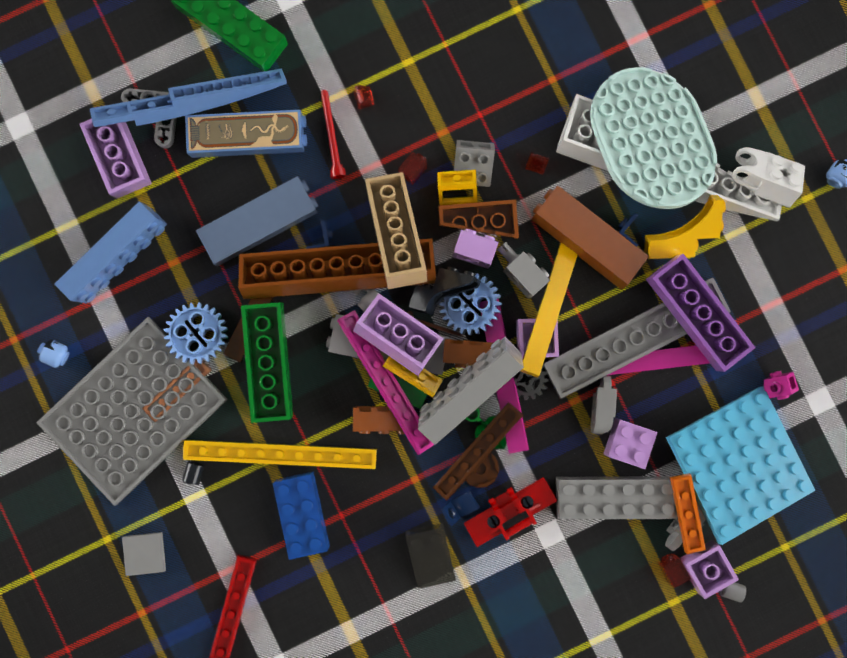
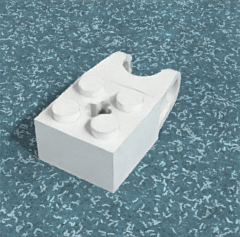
M749 147L741 148L737 151L735 158L742 166L737 167L733 171V180L753 190L754 195L790 208L802 194L805 173L804 165ZM746 153L749 154L751 157L746 159L742 158L740 155ZM743 172L748 174V176L739 177L737 174Z

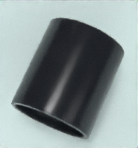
M188 461L182 481L192 485H199L204 465Z

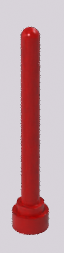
M324 89L321 91V98L333 164L330 175L331 179H342L346 177L345 168L340 164L329 94Z

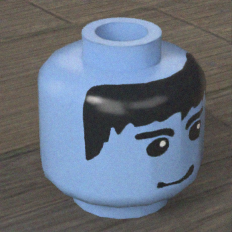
M847 159L835 161L826 173L827 183L836 189L847 187Z
M52 339L47 341L46 344L41 343L37 350V353L40 354L39 360L54 368L60 365L63 366L70 354L67 352V346Z

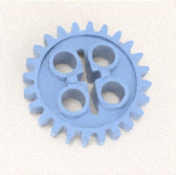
M477 273L475 277L480 280V275ZM485 276L482 277L479 287L474 289L473 294L467 295V292L462 293L482 313V316H479L474 309L469 307V304L458 294L446 297L444 302L439 303L440 306L444 307L440 313L446 314L443 320H450L447 326L452 327L454 325L453 330L457 332L460 329V334L464 335L466 330L468 335H472L473 330L476 334H480V328L486 332V325L493 326L491 320H498L494 314L501 313L500 310L496 309L497 306L502 305L501 302L496 301L501 295L494 294L498 288L492 287L493 282H487V277ZM483 299H487L488 305L481 309L480 302ZM456 300L461 301V306L458 309L453 307ZM469 313H473L474 319L468 323L466 317Z
M198 302L197 307L193 303H190V308L182 305L183 311L175 309L177 315L170 314L173 320L172 322L166 321V324L170 327L164 329L165 332L169 333L164 339L170 340L166 347H173L170 353H177L175 358L178 360L183 356L182 362L184 363L190 359V364L194 365L196 360L200 365L203 359L210 362L209 356L217 358L215 352L222 353V350L219 348L220 345L226 346L222 339L228 338L226 334H223L228 328L222 327L226 321L219 320L222 315L220 313L215 315V308L209 311L208 304L202 308L200 302ZM202 316V322L195 325L193 322L194 318ZM186 320L198 331V334L207 343V347H204L201 341L194 336L192 330L185 324ZM186 328V334L183 337H179V330ZM208 331H214L213 338H205ZM197 342L199 347L196 351L192 352L190 346L192 343Z

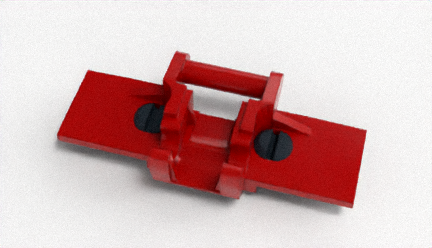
M544 477L516 493L512 487L506 489L505 493L488 500L492 507L464 522L476 547L501 533L506 541H508L509 537L531 524H537L533 515L557 502ZM526 511L529 517L507 530L504 529L503 523Z

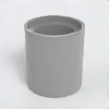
M735 582L720 590V595L741 603L746 596V586Z

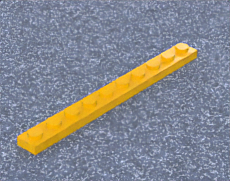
M184 440L183 460L376 469L377 449Z

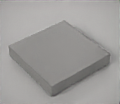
M162 532L122 537L126 576L166 571Z

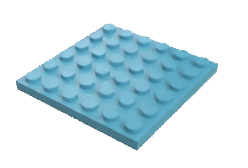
M764 386L750 391L666 437L683 474H691L696 500L717 543L720 545L727 543L815 491L767 392L764 390Z

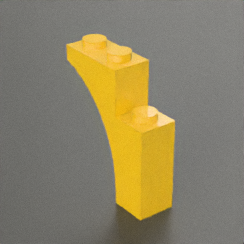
M710 195L702 210L687 224L670 232L645 235L644 253L649 256L648 259L674 258L680 254H684L686 258L695 257V252L699 247L697 239L720 238L724 228L722 215L726 210L725 201L718 195Z

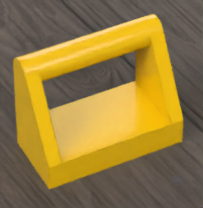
M476 170L438 172L440 206L478 203ZM473 189V196L443 198V191Z

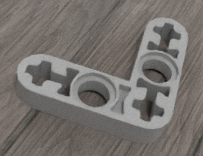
M129 88L122 92L121 100L128 102L127 98L131 97V94L135 98L145 99L151 95L154 97L168 95L169 92ZM177 118L171 119L168 125H163L162 121L156 122L154 140L161 148L167 149L173 145ZM165 133V136L168 138V140H165L163 143L160 140V138H164Z

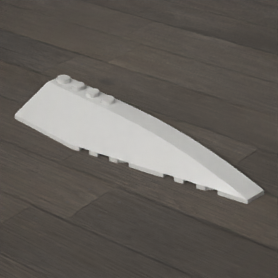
M576 94L556 152L608 171L591 125L590 111L593 100ZM718 163L715 166V177L704 194L695 200L696 202L706 204L710 195H718L725 201L726 210L773 221L780 219L782 208L781 204L753 194V190L735 182L732 177L733 173L729 170L727 172L719 168L720 165Z

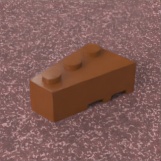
M445 339L443 363H455L457 368H466L467 364L473 365L477 362L476 359L483 352L487 353L493 343Z
M388 406L353 407V432L370 434V431H378V434H390V431H397V434H405Z

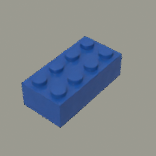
M314 471L275 480L272 484L289 560L327 552L330 544Z

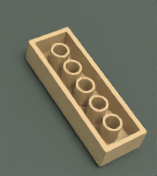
M403 172L365 179L388 289L427 282V269Z

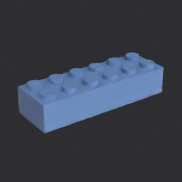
M139 201L55 285L70 301L80 303L93 301L96 293L100 289L106 288L110 284V280L114 276L119 275L128 262L134 261L141 249L147 248L155 236L163 233L167 223L151 207Z

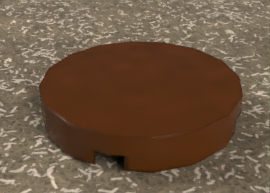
M490 453L466 479V482L477 488L491 485L499 473V464L495 456Z

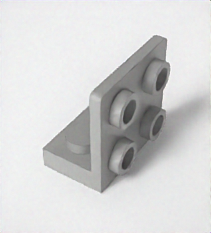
M457 140L454 171L476 170L477 186L490 187L495 153L494 143Z

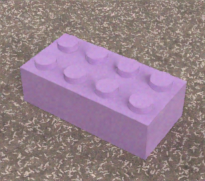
M92 119L80 123L82 132L109 195L118 199L152 184L126 122L94 127Z
M378 294L356 322L353 330L417 376L444 339L381 294Z

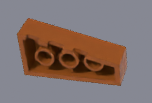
M516 199L438 206L439 226L461 230L470 229L479 233L519 238Z

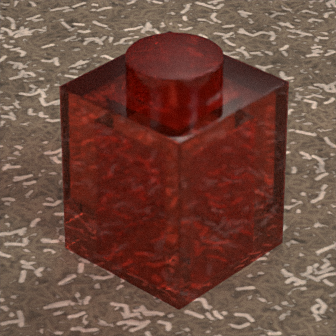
M412 151L398 168V173L403 172L404 178L413 185L427 169V160L420 153L415 154Z
M665 555L661 558L662 561L658 562L667 582L673 588L691 579L677 555Z

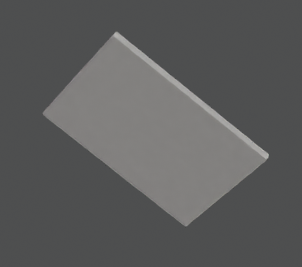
M147 317L36 422L114 506L119 504L228 400L195 365L190 364V359L184 363L182 362L183 356L178 360L175 358L177 353H170L173 347H166L170 340L164 339L167 335L150 317ZM189 366L191 369L148 408L151 416L157 419L154 422L142 408L151 404L153 398L159 392H163L167 385L173 379L178 378L181 372ZM191 372L194 374L195 377L193 380L187 378L188 373ZM200 377L201 380L194 386L193 381ZM190 384L192 385L190 390L184 391ZM174 386H178L179 393L173 391ZM181 392L186 393V394L180 399V395H179V394H180ZM176 397L178 398L175 404H170ZM160 399H164L165 406L158 403ZM167 405H168V406H172V407L166 412V408H165V407H166ZM162 410L164 411L161 417H156Z

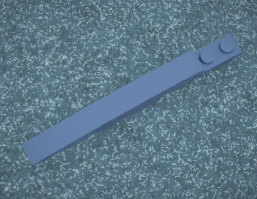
M282 68L172 87L168 88V95L90 108L94 127L135 120L136 126L233 103L287 84V80Z

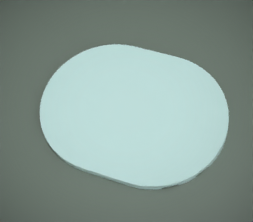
M628 68L608 77L599 87L593 98L590 118L603 159L615 183L634 200L654 208L675 209L697 200L705 193L715 177L717 154L700 108L692 94L686 87L683 88L672 76L664 72L661 74L652 71L651 68Z

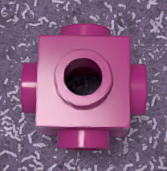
M782 371L770 373V377L764 379V390L768 393L769 398L777 397V400L789 398V395L799 390L794 372L782 374Z

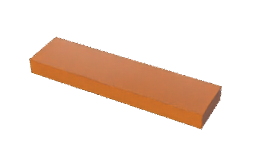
M688 473L670 477L684 552L691 554L704 551L706 547L692 476Z

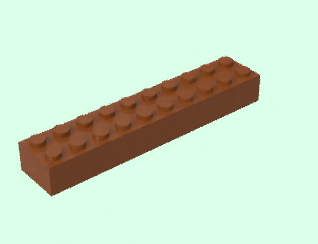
M432 238L419 239L427 269V282L413 285L434 284L436 272ZM378 243L239 254L238 288L243 299L387 288Z

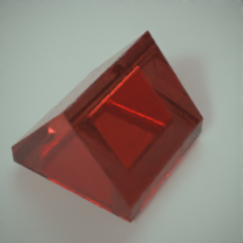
M356 85L354 95L358 109L373 106L374 101L370 87Z
M531 152L525 169L543 175L549 158Z

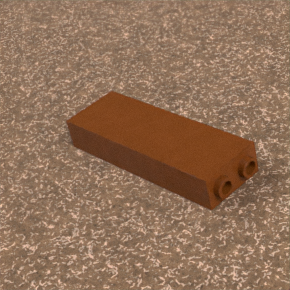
M557 185L554 190L549 189L543 197L546 201L543 204L539 202L532 211L535 215L531 220L560 243H563L578 254V257L622 290L629 285L649 256Z

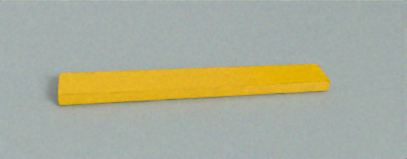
M560 243L549 277L550 281L547 283L523 357L524 368L521 372L537 378L540 376L578 255L563 243Z

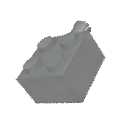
M507 242L497 249L509 262L503 272L528 299L533 297L550 281L548 272L535 264L536 260L530 253L522 252L517 255Z

